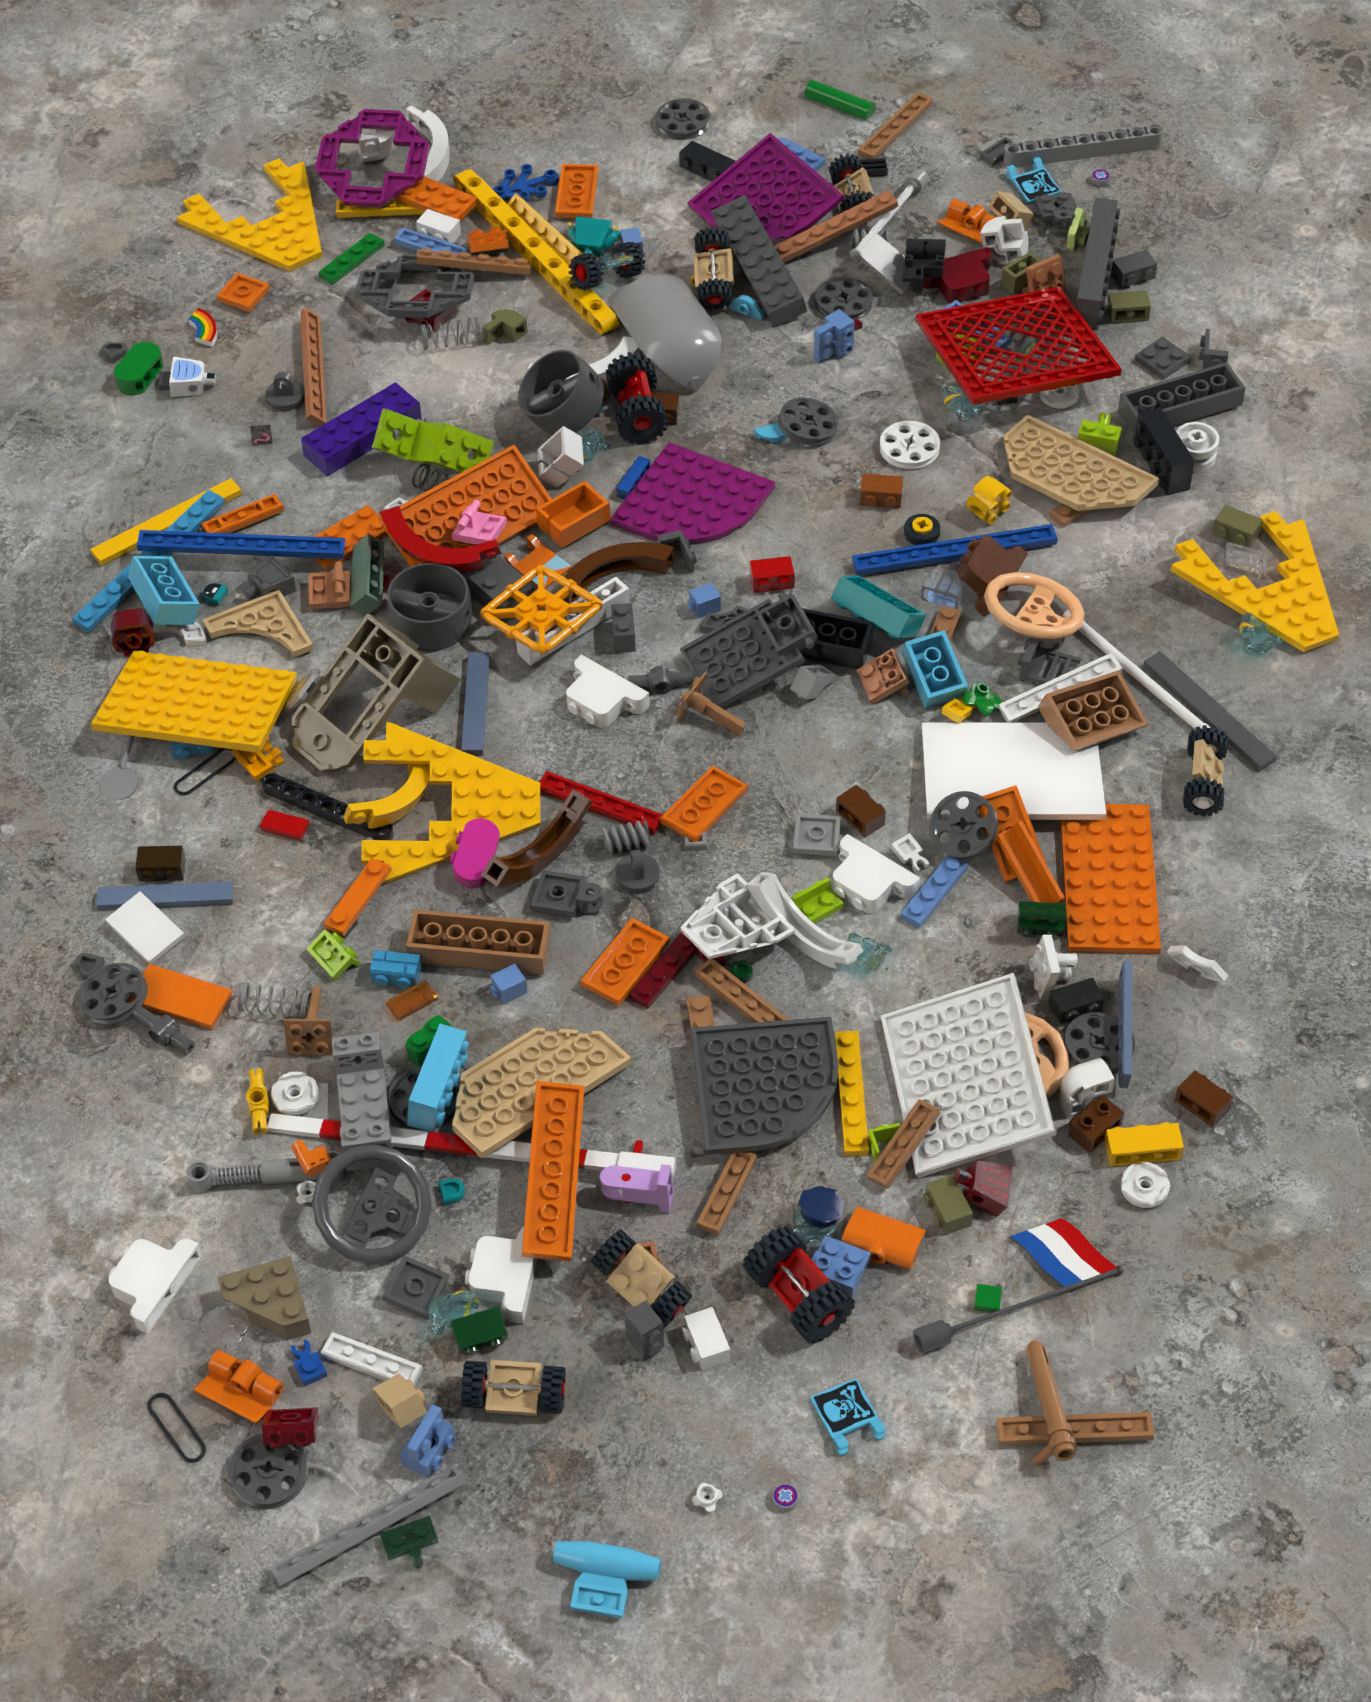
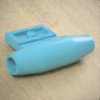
M557 1541L553 1553V1563L582 1573L575 1581L570 1604L571 1610L623 1619L628 1597L625 1581H658L660 1574V1558L621 1546L591 1541Z

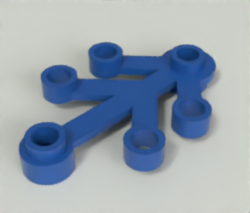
M523 164L521 166V174L514 185L509 186L510 182L516 178L515 171L507 169L504 172L505 178L501 185H497L492 189L503 201H506L508 198L511 199L515 192L519 191L518 195L526 202H529L530 194L540 198L547 195V188L545 186L539 185L536 188L532 186L541 183L547 186H555L559 182L558 173L553 169H549L543 176L526 181L528 176L532 174V166L530 164Z

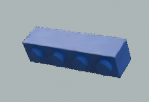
M638 456L634 460L632 467L628 469L627 474L623 476L621 483L616 487L618 498L624 500L627 498L650 468V459Z

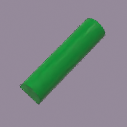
M810 80L805 88L806 98L867 120L876 111L875 103L815 80Z

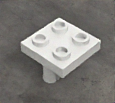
M1042 935L1040 943L1036 945L1035 955L1030 959V970L1034 972L1035 976L1034 988L1038 991L1040 1000H1049L1050 990L1054 989L1057 981L1069 982L1072 977L1070 967L1076 968L1078 964L1076 953L1063 954L1055 951L1052 935Z

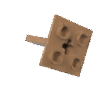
M705 671L701 678H695L690 692L685 691L680 699L682 704L676 711L678 715L676 724L678 725L688 710L692 708L741 736L746 723L700 694L707 674Z
M313 986L308 1016L305 1019H283L288 1055H333L331 1020L318 1019L322 1001L321 986Z

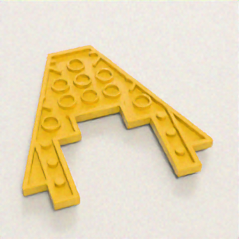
M280 158L263 165L264 171L287 196L275 201V206L281 213L254 225H251L243 216L226 223L200 193L183 200L184 206L189 212L177 216V221L180 225L291 272L322 258L308 178L303 161L289 168Z
M1276 511L1259 516L1260 519H1263L1262 528L1289 558V560L1278 563L1276 568L1284 580L1259 589L1251 583L1246 575L1228 581L1194 539L1176 544L1174 551L1182 561L1173 563L1170 568L1171 572L1303 653L1338 639L1339 631L1303 519L1287 524Z
M386 722V740H364V764L430 765V785H452L451 821H429V841L362 840L361 864H367L371 858H374L391 866L392 871L384 880V884L449 861L452 852H457L459 845L456 844V839L459 831L463 832L465 824L473 819L483 818L493 822L500 832L499 841L540 826V782L391 722Z

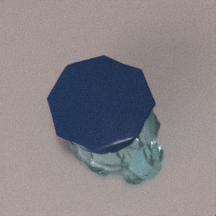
M823 1186L803 1190L798 1202L800 1207L792 1219V1222H794L792 1230L805 1245L812 1240L821 1241L825 1236L829 1237L836 1230L837 1220L842 1218L845 1203L839 1193L834 1189Z

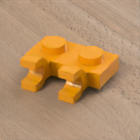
M269 737L260 753L231 750L233 756L256 782L273 772V766L285 763L281 757L282 752L278 747L273 749L269 743L271 742Z

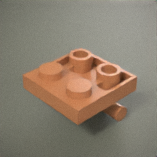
M1056 254L1026 268L1028 286L1022 288L1023 294L1060 287L1063 292L1066 291L1062 256Z
M337 561L334 563V572L308 574L310 610L350 607L351 575L350 571H343L342 562Z
M893 648L857 669L869 701L873 705L897 690L900 691L902 696L909 694L906 685L910 682Z

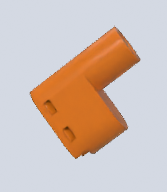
M298 1140L291 1146L294 1155L308 1177L321 1173L331 1161V1157L324 1146L309 1151L303 1140Z

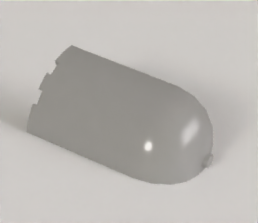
M648 274L637 277L636 281L628 285L624 284L618 288L607 301L641 351L669 377L692 391H698L716 366L721 351V335L718 327L686 283L673 275L662 274L652 276Z

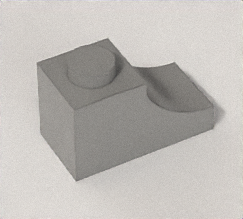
M821 665L800 666L790 689L796 692V696L802 700L817 698L824 687L834 682L837 675Z

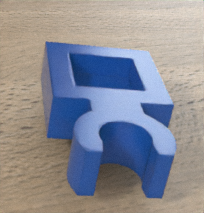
M306 1339L303 1340L305 1349L302 1351H298L295 1345L291 1346L294 1358L298 1359L294 1361V1366L304 1387L327 1377V1372L318 1353L314 1352L311 1354V1346Z

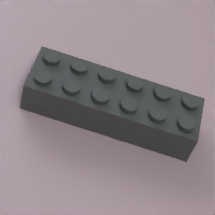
M1226 362L1121 393L1118 412L1135 435V423L1137 422L1139 412L1161 407L1172 426L1243 405L1246 387Z

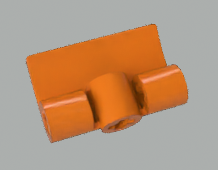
M954 198L948 206L947 216L937 221V224L982 244L980 232L983 226L991 219L997 217L987 213L986 209L981 205L977 204L970 208L969 204Z
M856 1207L845 1228L841 1241L871 1252L869 1261L872 1263L884 1264L886 1261H889L890 1264L912 1270L917 1257L918 1247L926 1230L861 1207Z
M219 1349L210 1358L208 1364L209 1373L194 1388V1391L257 1424L265 1417L267 1410H270L279 1399L284 1383L262 1372V1369L248 1359L241 1361Z

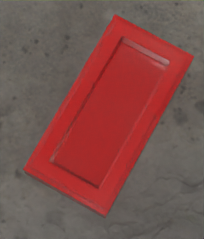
M268 809L260 824V831L302 841L310 823L308 819Z

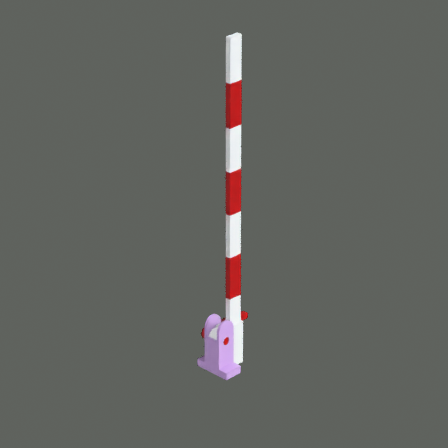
M271 1113L267 1128L268 1132L341 1140L340 1128L342 1126L341 1121ZM391 1127L393 1147L479 1156L455 1134ZM636 1140L633 1153L623 1151L611 1153L580 1149L578 1168L601 1171V1190L606 1198L620 1200L624 1203L637 1202L659 1205L660 1212L670 1213L674 1195L673 1181L677 1167L675 1157L642 1154L643 1141ZM510 1141L486 1157L529 1162L531 1143Z

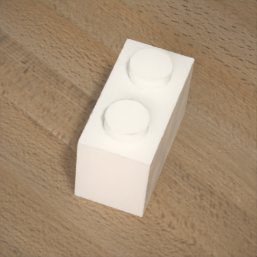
M429 209L416 221L417 232L450 243H454L461 235L460 220Z
M713 1307L684 1316V1327H681L685 1341H690L692 1345L690 1352L694 1363L699 1362L701 1370H705L729 1362L730 1347Z

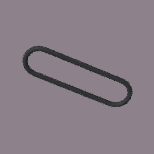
M219 749L182 776L174 784L175 792L179 795H188L235 761L236 758L234 756L230 761L190 790L181 792L177 789V785L219 753L233 749Z
M166 1393L153 1395L148 1401L149 1412L181 1457L188 1462L201 1460L206 1453V1446L174 1400ZM166 1397L202 1447V1452L198 1457L188 1458L183 1453L152 1409L151 1405L155 1398Z

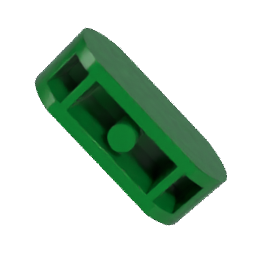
M140 342L134 344L126 352L124 358L114 368L115 379L120 392L126 395H139L146 391L164 368L160 348L151 342Z

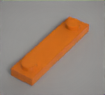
M272 494L203 522L201 526L205 533H231L283 512L284 506L276 494Z
M371 858L326 919L324 927L345 936L392 871L391 866Z

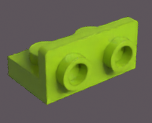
M828 877L821 881H816L809 888L798 891L791 897V900L798 909L814 924L844 908L843 901L831 889V880Z
M324 929L306 949L328 974L337 980L351 964L358 967L361 963L356 959L358 954L350 946L345 947L343 945L345 940L337 932L332 934Z

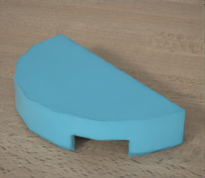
M779 423L754 429V434L758 439L769 440V443H778L788 438L782 432Z

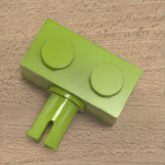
M1105 412L1099 415L1098 422L1082 419L1077 439L1116 457L1120 445L1122 427L1109 425L1112 416L1107 413L1106 418H1104Z

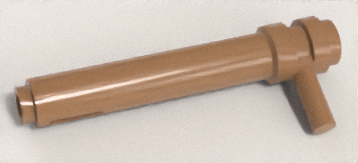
M1034 1340L1028 1343L1026 1354L1047 1425L1046 1435L1049 1442L1043 1450L1032 1458L1033 1463L1036 1466H1040L1052 1455L1059 1461L1071 1460L1076 1455L1077 1445L1073 1438L1071 1425L1066 1420L1046 1346L1041 1341Z

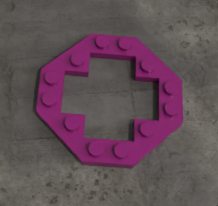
M363 109L358 113L359 116L353 120H347L337 127L338 130L322 137L315 170L345 206L381 208L424 178L430 146L425 138L421 137L417 129L406 120L401 111ZM362 129L395 130L394 146L410 147L404 173L386 172L383 188L349 186L352 177L351 171L335 169L341 143L359 144Z

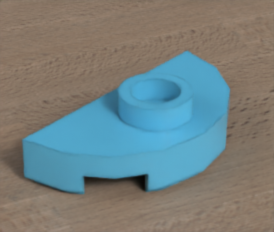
M740 295L734 298L729 305V309L763 321L765 318L764 310H761L756 304L757 301L749 296Z

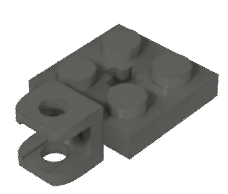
M1062 192L1055 195L1044 194L1034 197V204L1042 223L1052 222L1051 227L1056 235L1068 234L1069 228L1072 226L1071 221L1075 216V209L1077 208L1072 194Z
M542 870L530 904L531 911L574 918L577 909L578 913L598 914L603 902L602 897L599 896L601 887L595 883L586 882V877ZM558 891H562V895H561V896H555V895H553V894H557ZM596 903L593 907L588 906V904Z

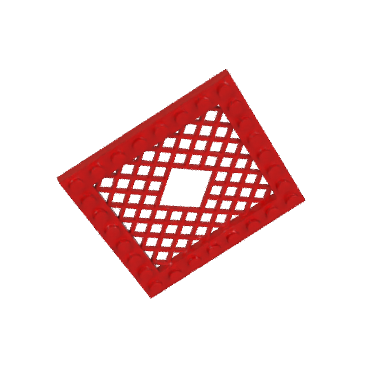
M1060 287L916 314L915 316L916 323L972 405H980L986 402L1000 401L1006 398L1121 376L1122 368ZM1047 307L1049 309L1046 311L1042 310L1041 308ZM1023 311H1031L1030 314L1022 313ZM1011 314L1013 316L1010 318L1006 317L1005 315ZM1034 314H1042L1043 317L1034 316ZM1018 316L1026 319L1024 321L1017 320L1016 318ZM1050 316L1056 318V320L1053 321L1046 318ZM987 318H994L993 321L986 320V319H987ZM999 320L1006 321L1007 323L1005 325L997 322ZM1029 320H1034V321H1037L1038 323H1037V324L1029 323ZM974 321L976 322V324H969V322ZM981 323H982V324H986V325H989V327H988V328L981 327L980 324H981ZM1013 323V324H1017V325H1020V326H1019V328H1016V327H1012V326H1010V325ZM1043 323H1045V324H1049V325H1051V326L1048 328V327H1044V326H1041V325H1042ZM951 325H958L957 328H953V327H950V326H951ZM1057 326V327L1064 328V329H1063V331H1060V330H1056V329H1054V328ZM963 327H965V328H969V329H971V330L968 332V331H964V330H961V329H962ZM993 327L1001 328L1002 330L996 331L992 329ZM1024 327H1029V328H1033V330H1032V331H1028V330H1024L1023 328H1024ZM977 330L984 333L982 335H979L974 332ZM1006 330L1040 339L1028 356L994 347ZM1037 330H1040V331H1044V332H1046V333L1043 335V334L1036 333V331H1037ZM1050 333H1052V334L1059 335V336H1058L1057 338H1054V337H1051V336H1049V335H1050ZM957 334L964 335L965 337L963 339L955 336ZM992 334L996 335V337L994 339L991 337H987V335ZM970 337H972V338L978 339V341H977V342H974V341H970V340H968V339H969ZM1062 338H1071V341L1062 340ZM1047 340L1054 343L1052 345H1049L1043 342ZM982 341H987V342H990L991 344H990V345H985V344H981V342H982ZM964 344H966V345H970V346H973V347H972L971 349H968V348H965V347H963V346H964ZM1057 344L1066 345L1065 349L1057 347ZM1041 347V348H1045V349H1048V350H1047V352H1044V351H1040V350H1038V349ZM1073 347L1079 349V351L1076 352L1069 349ZM981 348L985 349V351L983 353L980 351H976V349ZM992 351L998 353V355L995 356L988 353ZM1052 351H1056V352H1060L1061 354H1060V355H1055V354H1051V352H1052ZM1004 354V355H1007V356H1011V358H1010V359L1002 358V355ZM1034 354L1043 357L1041 359L1034 358L1033 356ZM1065 354H1068V355H1072V356H1074V357H1073V359H1070V358H1066V357H1064V356H1065ZM975 355L979 356L980 358L977 360L974 358H970V356ZM984 358H987V359H990V360H993V361H992L991 363H989V362H985V361H983V360H984ZM1016 358H1019V359H1022V360H1024V361H1023V363H1021V362H1017V361H1014V360H1015ZM1047 358L1055 359L1056 361L1053 363L1045 360ZM1078 358H1083V359H1087V361H1086V362H1081V361H1078L1077 359H1078ZM1030 361L1038 364L1036 366L1028 365L1027 363ZM1062 361L1069 364L1068 366H1064L1059 364V362ZM997 362H1002V363H1005L1006 365H1005V366H1000V365H996V363H997ZM981 365L988 368L986 370H983L977 367ZM1010 365H1013V366H1017V367H1019V368H1018L1017 370H1015V369L1009 368V366H1010ZM1042 365L1049 366L1050 369L1047 370L1040 367ZM991 369H996L1000 372L999 374L990 371ZM1023 369H1028V370H1032V372H1031V373H1026V372H1022V370H1023ZM1005 372H1007V373H1011V374H1014V375H1013L1012 377H1009V376H1005V375H1003V374H1004ZM986 376H989V377H993V378H995V379H994L993 381H991V380L985 379V377H986Z

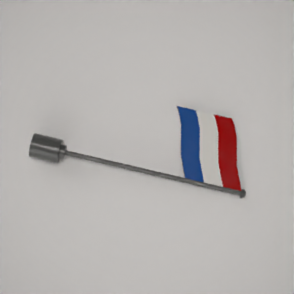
M1063 1218L1009 1236V1239L1022 1247L1043 1272L1063 1288L952 1327L949 1323L939 1320L913 1329L915 1344L920 1353L951 1343L953 1332L1115 1274L1122 1275L1124 1269L1120 1265L1116 1267L1101 1255L1076 1227Z

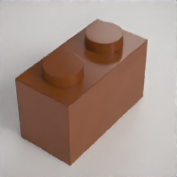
M863 474L860 505L901 508L903 476Z

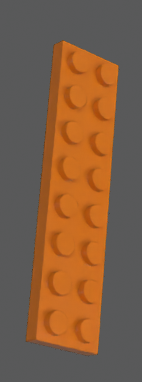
M544 1081L536 1082L521 1257L571 1262L584 1086Z

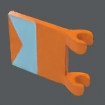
M533 534L526 538L529 541L526 546L533 551L521 561H518L510 552L504 555L505 561L523 576L536 568L537 565L550 568L561 576L572 568L570 564L541 544ZM544 575V589L546 590L555 581ZM536 576L534 579H532V580L530 581L532 584H534V585L537 586V587H538V576Z

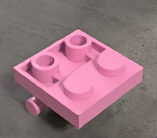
M474 500L461 514V519L452 533V539L476 545L497 539L507 525V519L503 516L477 512L481 503L478 500Z

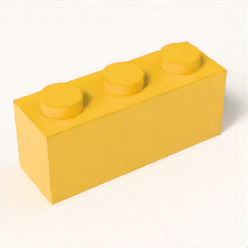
M1164 1122L1159 1125H1137L1128 1128L1114 1127L1106 1130L1104 1144L1110 1167L1182 1159L1184 1145L1178 1123Z

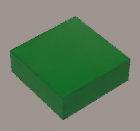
M977 1284L974 1310L987 1312L1000 1310L1002 1287Z

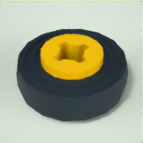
M916 514L909 517L905 522L904 536L913 545L934 543L940 537L941 526L939 521L931 515Z

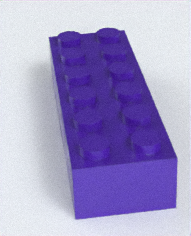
M395 382L302 437L303 456L328 477L374 449L372 445L382 409H388L415 420L420 419L421 421L420 402Z

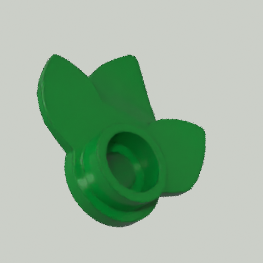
M981 682L974 683L971 689L965 692L963 696L965 705H976L984 716H988L993 709L999 711L998 706L1000 703H1003L997 695L991 692L986 684Z

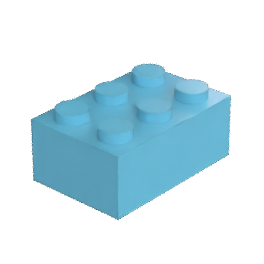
M945 630L904 643L902 655L925 709L952 701L954 698H961L965 694L968 684Z

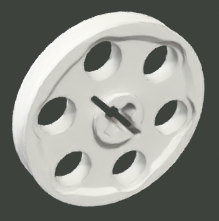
M901 421L887 427L880 437V453L888 463L898 468H923L934 462L939 454L940 439L933 428L921 422ZM906 429V430H909L910 432H908V433H901L900 430ZM926 433L929 436L921 437L919 434ZM893 439L895 440V442L888 443L886 442V440ZM932 447L934 450L927 451L924 448ZM892 453H899L900 456L894 457V456H892L891 454H892ZM911 457H918V458H920V460H918V461H913V460H911L910 458H911Z

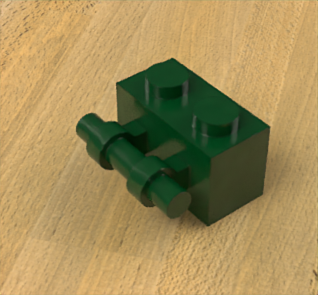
M1019 901L1017 933H1022L1024 937H1035L1036 934L1052 935L1053 939L1063 936L1066 921L1065 904Z

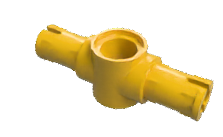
M256 1068L257 1074L255 1075L254 1069H250L248 1071L250 1087L246 1093L249 1115L252 1117V1133L260 1135L259 1129H261L262 1135H265L268 1132L266 1116L270 1110L267 1088L264 1086V1071L261 1068Z

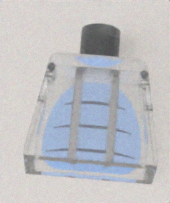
M951 562L949 567L937 565L922 584L921 600L959 609L965 583L957 575L959 564Z

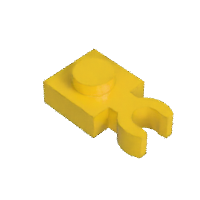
M962 695L960 701L954 698L943 706L941 714L958 724L969 717L971 711L976 708V705H965L964 695Z

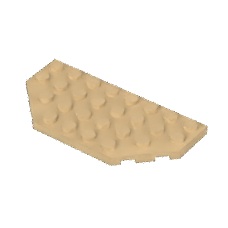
M1026 415L1005 433L1003 437L1011 478L1077 511L1135 506L1159 485L1158 477L1030 415Z
M534 1028L461 1073L455 1117L452 1123L453 1131L483 1159L532 1128L537 1081L584 1086L585 1094L631 1065L632 1057L602 1031H592V1034L578 1033V1030L559 1029V1032L545 1031V1028Z

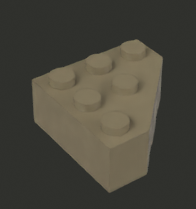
M291 1256L218 1277L227 1313L245 1318L249 1323L264 1330H271L286 1340L312 1333Z

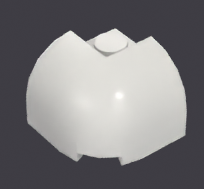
M374 129L372 133L361 134L357 147L362 163L381 160L389 156L394 148V130Z
M1006 216L991 219L983 226L980 232L983 248L988 247L991 252V258L999 261L998 264L1008 265L1028 253V233L1024 231L1022 219L1006 220Z
M1097 1058L1075 1065L1062 1078L1058 1101L1066 1119L1084 1112L1090 1103V1099L1113 1091L1115 1078L1103 1059Z

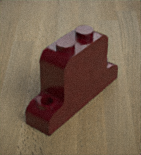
M988 247L945 258L943 278H924L923 288L937 287L949 303L955 300L964 302L987 295L990 285V274L988 273L991 259L990 250Z

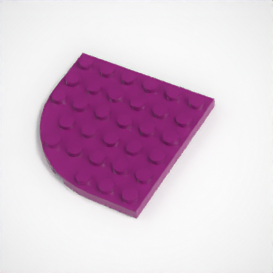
M769 133L688 201L687 204L707 224L717 229L711 211L745 195L772 243L787 240L811 228L844 200V195L774 135Z
M669 442L611 517L610 523L613 526L658 542V535L678 530L682 531L684 538H688L690 545L715 541L730 535L732 530L745 526L775 488V481Z

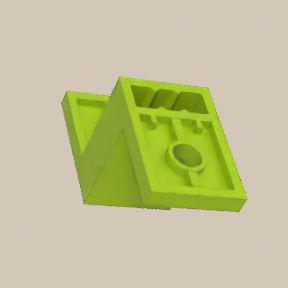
M382 409L372 448L418 465L425 463L431 467H445L462 473L488 459L494 441L447 423L417 421L394 411ZM395 429L399 432L396 440L393 438V431ZM470 449L473 451V458L471 460L468 458V451Z

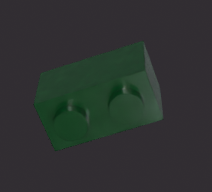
M499 1306L450 1321L459 1354L472 1355L479 1352L480 1347L489 1345V1348L503 1345V1340H506L508 1337Z

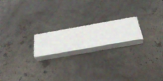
M331 1332L320 1352L323 1358L384 1381L400 1373L405 1380L410 1379L415 1386L423 1371L422 1365Z

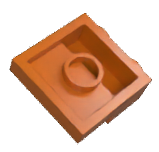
M500 227L489 228L488 232H482V229L471 230V234H467L468 248L471 253L509 248L505 230H501Z

